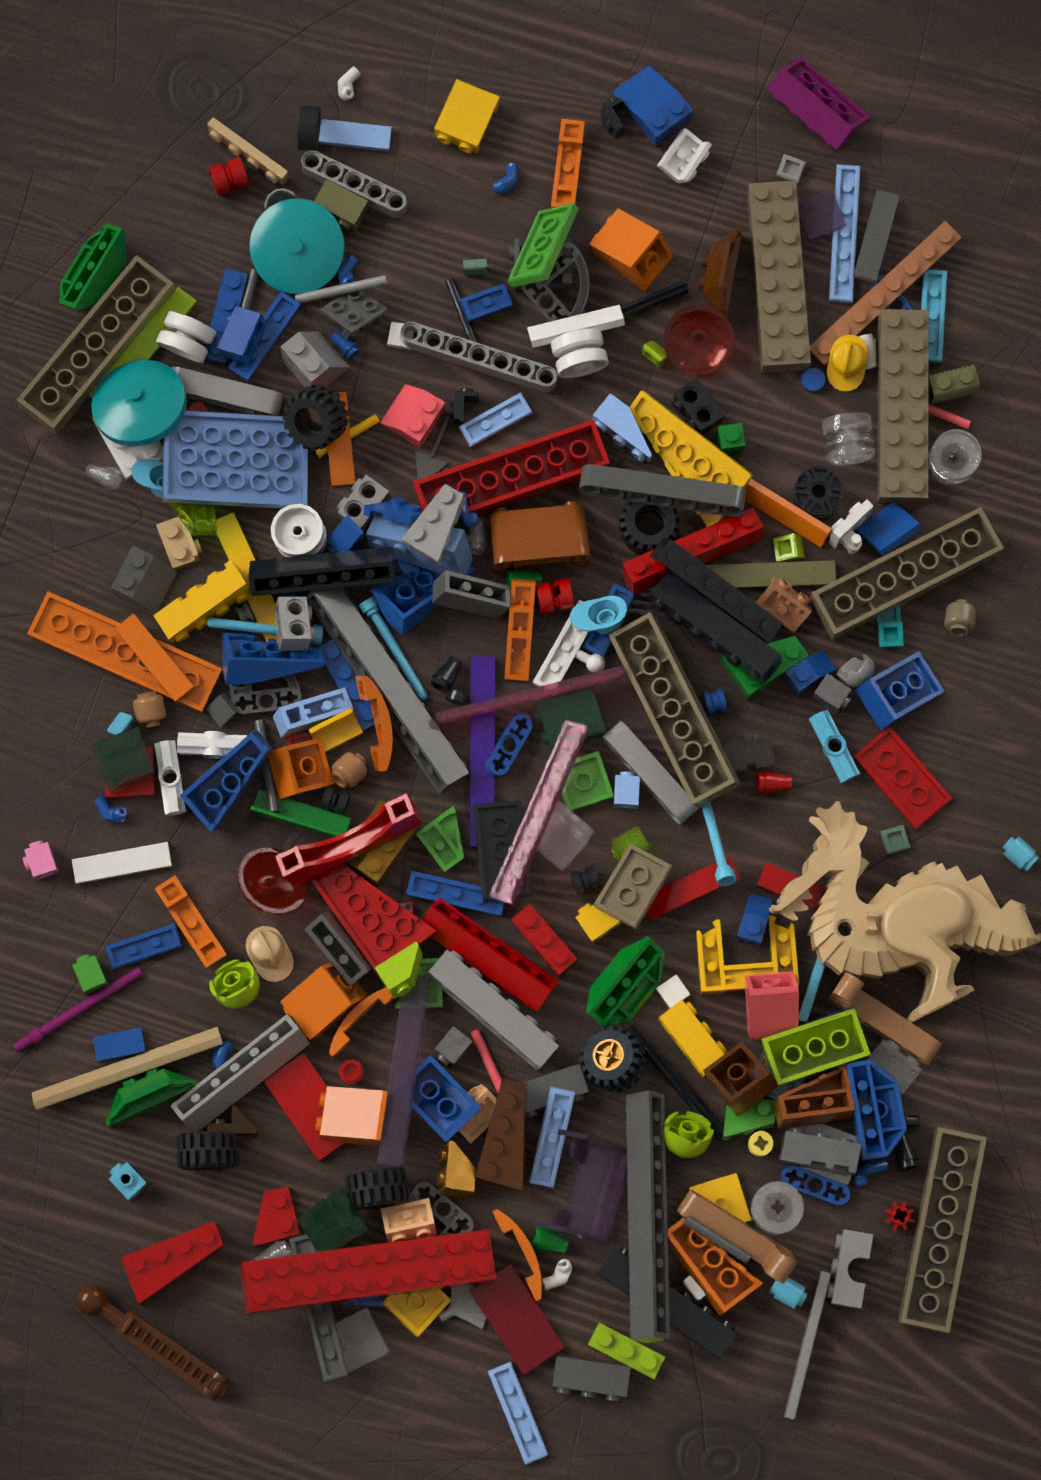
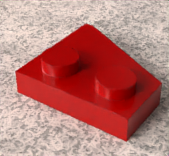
M289 1186L264 1192L253 1240L254 1247L300 1235Z

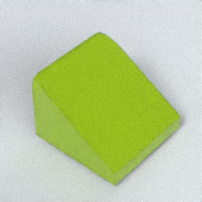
M650 341L643 346L642 355L658 368L670 357V354L655 341Z
M793 533L773 539L776 562L805 558L801 535Z

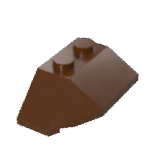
M743 228L735 229L711 245L710 253L704 254L702 267L707 268L706 275L700 276L698 289L703 290L701 298L720 324L723 325L726 324Z

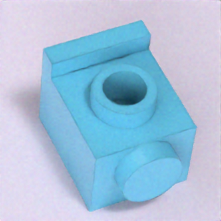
M119 1162L109 1172L112 1175L109 1180L130 1202L148 1185L127 1162L124 1165ZM124 1175L130 1176V1182L127 1184L121 1181Z

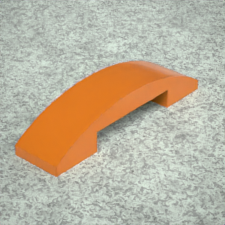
M561 119L551 208L575 203L585 121Z
M339 392L341 395L339 399L345 401L346 406L344 408L348 410L346 392ZM349 423L345 427L346 431L328 445L332 487L354 485L355 483Z
M358 675L355 677L360 700H370L379 745L370 747L374 769L382 772L387 771L393 741L389 711L382 694L368 676Z
M175 875L155 888L206 969L227 956Z
M383 988L365 998L346 1016L339 1026L330 1047L329 1054L333 1059L351 1042L345 1034L378 1001L387 1007L394 1000L387 988Z
M496 1209L493 1211V1215L503 1235L513 1231L534 1274L526 1278L525 1281L535 1301L538 1302L541 1300L542 1282L534 1250L518 1225L503 1212Z

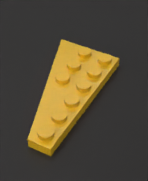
M641 390L629 407L636 423L642 432L646 434L653 445L652 447L660 455L672 476L737 485L743 488L747 486L754 476L647 392ZM696 512L700 515L706 527L722 521L725 517L723 515Z

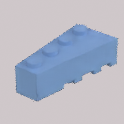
M383 513L375 514L366 533L370 549L393 547L394 555L397 559L439 574L447 570L466 575L473 558L465 530L452 529L450 542L445 547L442 555V563L438 565L403 543L402 537L412 525L383 519Z

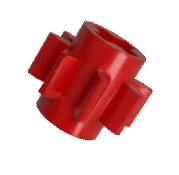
M894 1201L892 1202L893 1210L886 1209L884 1211L886 1214H889V1219L885 1223L891 1222L893 1224L892 1231H895L898 1226H901L902 1230L906 1231L907 1226L905 1223H914V1220L910 1218V1214L914 1212V1209L908 1210L905 1208V1201L901 1206H897V1203ZM896 1210H898L899 1213L904 1212L905 1217L902 1218L903 1223H901L900 1220L894 1219L893 1216L897 1214Z

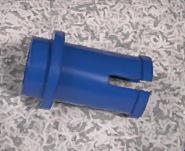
M339 329L337 330L338 335L334 332L330 339L343 352L342 356L344 358L353 359L360 351L358 344L353 343L350 339H345L342 335L343 330Z

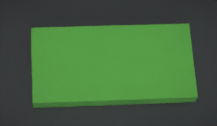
M575 203L538 211L508 279L511 287L548 280L579 210Z

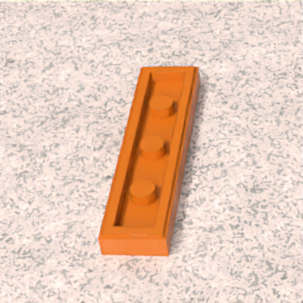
M753 479L749 481L744 488L746 490V502L817 546L822 547L832 530L831 527Z
M134 613L115 628L116 632L175 703L194 689L192 683Z

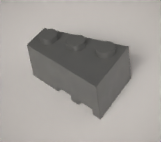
M791 1128L790 1131L784 1132L778 1162L852 1177L856 1174L861 1144L844 1138H839V1140L831 1139L829 1135L815 1133V1136L805 1134V1130Z

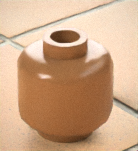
M156 691L137 694V699L133 701L136 721L138 723H145L146 727L160 725L159 720L164 719L167 715L164 698L162 695L156 694Z
M346 752L332 765V779L342 788L355 787L367 775L366 760L358 753Z

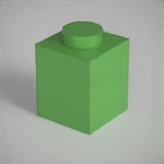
M90 954L76 959L77 963L72 966L85 994L108 985L95 955L90 957Z

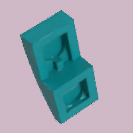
M900 606L876 618L879 647L904 646Z

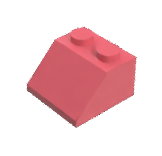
M405 384L380 422V425L421 449L444 413L445 402L426 390Z

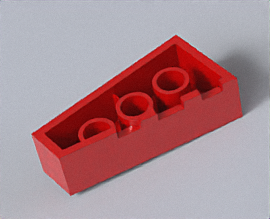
M214 1221L121 1257L138 1304L142 1305L171 1283L221 1250L225 1245L217 1223Z

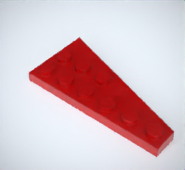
M343 863L310 878L374 970L376 966L414 942H417L420 946L438 933L437 930Z

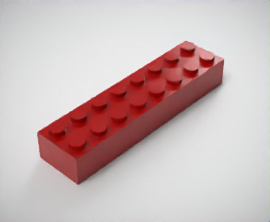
M593 419L413 481V488L420 508L425 510L444 484H447L458 492L466 493L469 513L475 512L478 516L493 511L496 508H501L580 481L583 466L594 464L610 467V461Z

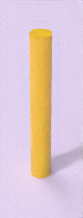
M374 414L350 429L351 439L379 423L380 420L377 415ZM328 446L324 449L314 450L318 458L328 453Z

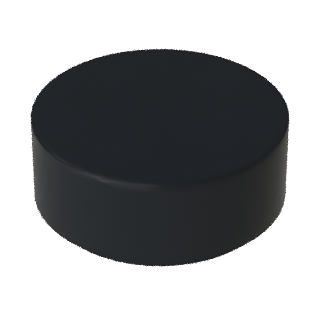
M448 690L445 700L456 705L468 706L470 696L457 690Z

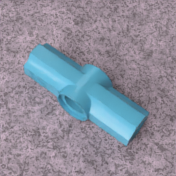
M829 711L819 712L809 718L823 747V753L829 759L840 783H846L859 776L860 773L846 747V741L840 735ZM837 742L841 750L832 752L828 747V743Z

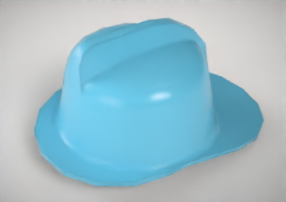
M155 459L137 461L133 465L131 472L134 480L140 485L150 488L156 497L163 499V462Z
M612 595L577 604L572 609L570 621L579 630H596L601 634H610L615 632L623 623V618L627 613V605L622 598Z

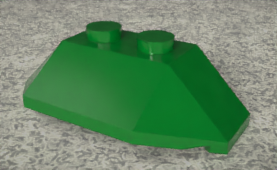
M106 223L102 230L96 232L84 242L60 282L59 303L62 306L77 311L94 306L118 278L126 264V241L123 228Z
M648 936L621 949L590 987L586 1013L601 1027L604 1026L605 1028L609 1027V1025L631 1021L661 983L665 952Z
M158 1067L145 1073L146 1077L138 1081L136 1078L127 1080L122 1083L123 1087L117 1091L106 1124L109 1128L115 1127L181 1097L198 1084L197 1081L166 1069L159 1071Z

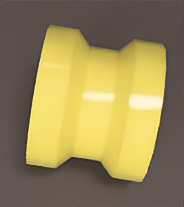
M758 1131L749 1138L748 1149L756 1157L766 1156L773 1148V1139L767 1132Z

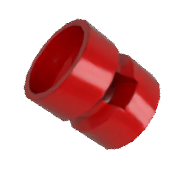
M240 157L227 161L225 166L220 163L208 167L218 197L230 193L232 188L239 190L250 186Z
M569 578L555 580L552 585L549 582L536 584L535 589L541 615L553 613L556 608H559L561 611L574 608Z

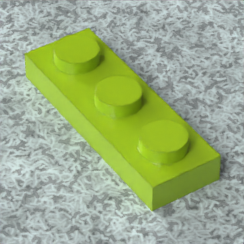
M598 1323L588 1343L590 1347L653 1380L665 1359L661 1354L601 1323Z

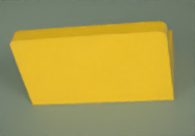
M352 708L309 729L312 740L321 738L325 753L364 734Z

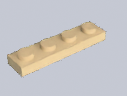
M214 117L207 124L209 136L218 143L222 141L235 156H243L247 159V164L253 169H261L266 173L265 176L275 184L279 182L284 186L289 179L286 169Z

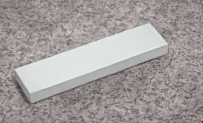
M620 305L527 327L533 348L551 344V341L556 337L571 331L586 328H596L603 331L623 326L625 323Z
M168 842L72 859L76 884L172 867Z

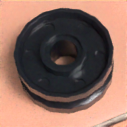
M812 467L806 469L798 476L792 489V500L795 506L814 518L822 520L830 517L837 511L843 499L844 487L840 477L834 471L826 467ZM815 488L821 489L824 496L816 498L812 494V490Z

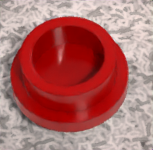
M356 1060L343 1062L339 1069L340 1078L347 1084L358 1083L364 1074L362 1065Z

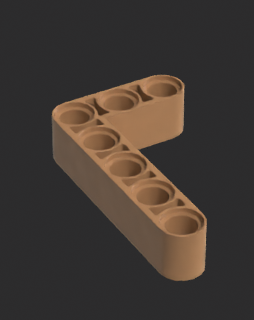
M846 972L828 1000L841 1010L843 1009V1011L854 1008L861 1023L920 1062L929 1065L942 1044L907 1019L862 991L864 983Z
M691 1189L677 1209V1212L684 1217H692L751 1254L750 1258L760 1263L764 1271L780 1283H785L797 1264L790 1250Z

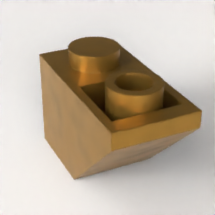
M449 1140L443 1148H440L438 1154V1162L441 1163V1171L438 1172L436 1185L439 1186V1195L468 1199L474 1193L476 1168L457 1144Z

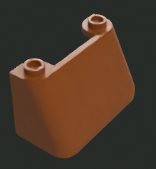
M578 501L566 502L564 506L509 511L507 508H496L493 510L494 513L489 515L494 574L506 573V568H510L511 565H513V569H518V566L558 562L571 564V560L577 562L578 566L590 565V547L585 508L583 505H579Z

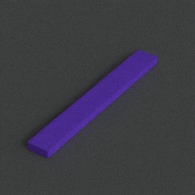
M471 656L470 848H477L473 804L494 803L495 777L487 773L485 764L495 747V656Z

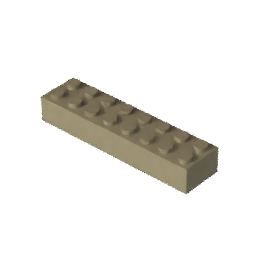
M796 181L749 183L747 200L761 373L806 371L810 367L811 359Z
M136 255L16 401L19 408L57 436L87 400L93 389L175 291L174 283Z
M881 309L878 315L877 502L925 503L928 499L929 310Z
M982 507L812 592L810 600L831 640H834L1001 555L1004 547Z
M649 612L609 634L610 640L692 805L700 808L741 786L658 617Z
M941 1127L935 1129L898 1324L944 1334L950 1333L987 1137Z

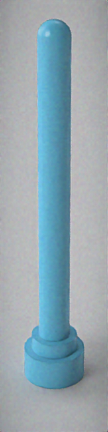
M371 597L359 605L363 615L366 614L367 617H371L418 698L425 700L428 696L427 692L379 614L380 609L375 598Z
M209 618L207 620V625L212 628L277 635L276 625ZM313 625L314 641H311V644L321 645L323 626Z
M711 802L702 806L718 866L715 877L719 886H728L736 881L734 869L727 865Z

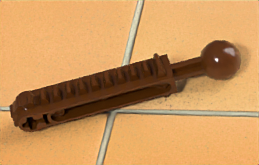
M88 1284L79 1290L76 1296V1304L82 1313L88 1316H95L97 1314L103 1316L117 1326L115 1329L116 1333L214 1401L218 1396L223 1398L229 1390L226 1387L229 1381L226 1377L131 1311L125 1314L107 1301L106 1291L101 1286Z

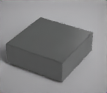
M225 693L220 694L206 708L220 728L225 726L239 712Z

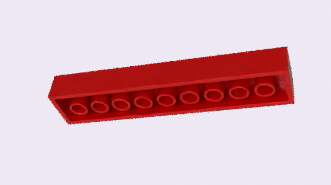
M489 1229L245 1261L240 1265L246 1315L490 1283L496 1279Z

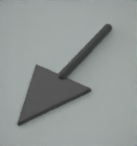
M448 415L443 421L430 455L415 450L417 480L436 474L448 464V462L434 457L450 417Z

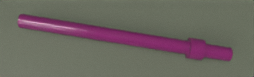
M139 967L135 968L40 1028L35 1027L30 1030L27 1036L12 1044L18 1053L33 1043H39L44 1040L43 1037L143 976V973Z

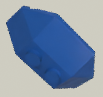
M872 1060L846 1063L855 1107L852 1119L856 1141L861 1144L860 1153L862 1159L869 1160L888 1157L907 1130L898 1081L878 1067Z

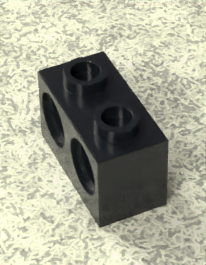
M698 377L674 392V401L672 402L674 408L679 414L683 413L687 418L685 422L701 435H704L723 422L724 414ZM686 395H693L696 401L694 403H687L684 397ZM699 414H706L710 420L703 423L697 419V416Z

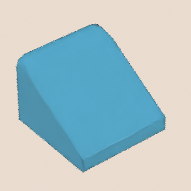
M120 712L107 731L121 741L135 721L131 715Z

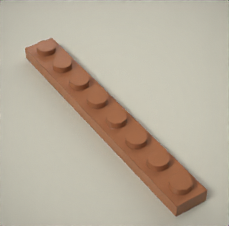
M944 221L809 346L810 353L824 367L829 361L831 348L839 337L844 335L858 336L878 317L881 309H886L956 245L962 237Z

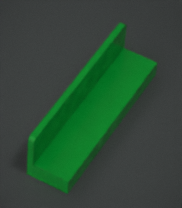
M258 790L254 805L250 809L254 815L328 838H333L347 832L351 822L349 817L288 798L279 799L278 795L279 812H270L266 791Z

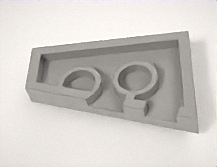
M444 484L402 537L403 543L438 565H441L443 552L451 539V531L458 521L466 500L464 495Z

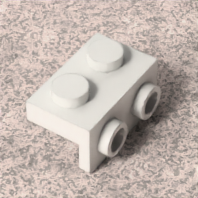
M682 128L657 167L676 183L689 182L696 175L697 171L695 169L699 163H702L708 157V150L712 144L708 141L702 142L687 128Z

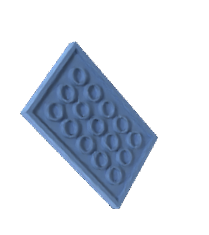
M185 411L180 423L170 434L164 437L163 502L281 509L293 504L307 506L308 449H304L302 444L297 445L294 443L295 439L288 436L290 432L284 428L283 424L286 421L283 420L282 416Z

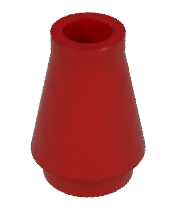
M763 770L762 773L756 774V791L762 792L764 795L791 790L792 777Z

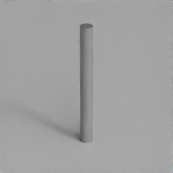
M387 275L304 294L295 295V300L299 303H305L387 285L388 278Z

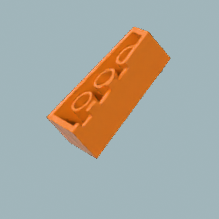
M682 1218L667 1230L668 1248L688 1275H691L704 1291L706 1299L720 1316L763 1283L746 1271L747 1269L729 1257L722 1248L684 1225L685 1218Z

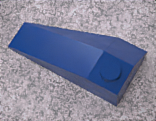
M471 565L466 573L468 576H472L475 573V569ZM419 568L411 569L410 573L401 576L396 574V582L380 583L372 588L371 592L384 618L401 635H404L420 624L439 606L432 603L433 581L441 574L425 568L420 570Z
M223 633V674L226 684H253L324 667L325 664L322 650L309 647L308 651H279V646L275 639L269 638L268 642L255 640V635Z

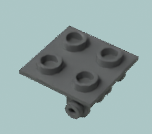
M359 290L342 294L321 308L320 311L344 328L342 335L345 339H353L359 331L363 332L371 324L381 320V316L387 311V308L364 291Z

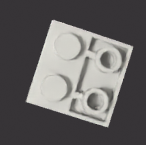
M868 500L862 504L857 502L849 510L850 514L845 520L840 518L832 526L833 530L829 533L831 535L829 544L834 549L842 544L851 555L858 552L861 548L862 540L861 536L854 531L870 517L873 505Z

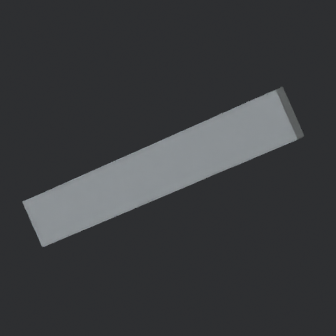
M821 1271L819 1273L783 1418L793 1420L796 1417L831 1276L828 1272Z

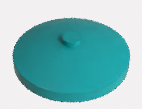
M288 199L269 207L255 223L250 238L251 259L260 277L273 288L290 294H304L327 285L339 271L345 253L344 235L336 218L323 206L305 199Z
M152 360L132 361L115 368L99 383L92 398V415L101 433L114 443L124 446H144L161 440L177 427L186 410L187 394L179 375L169 366Z

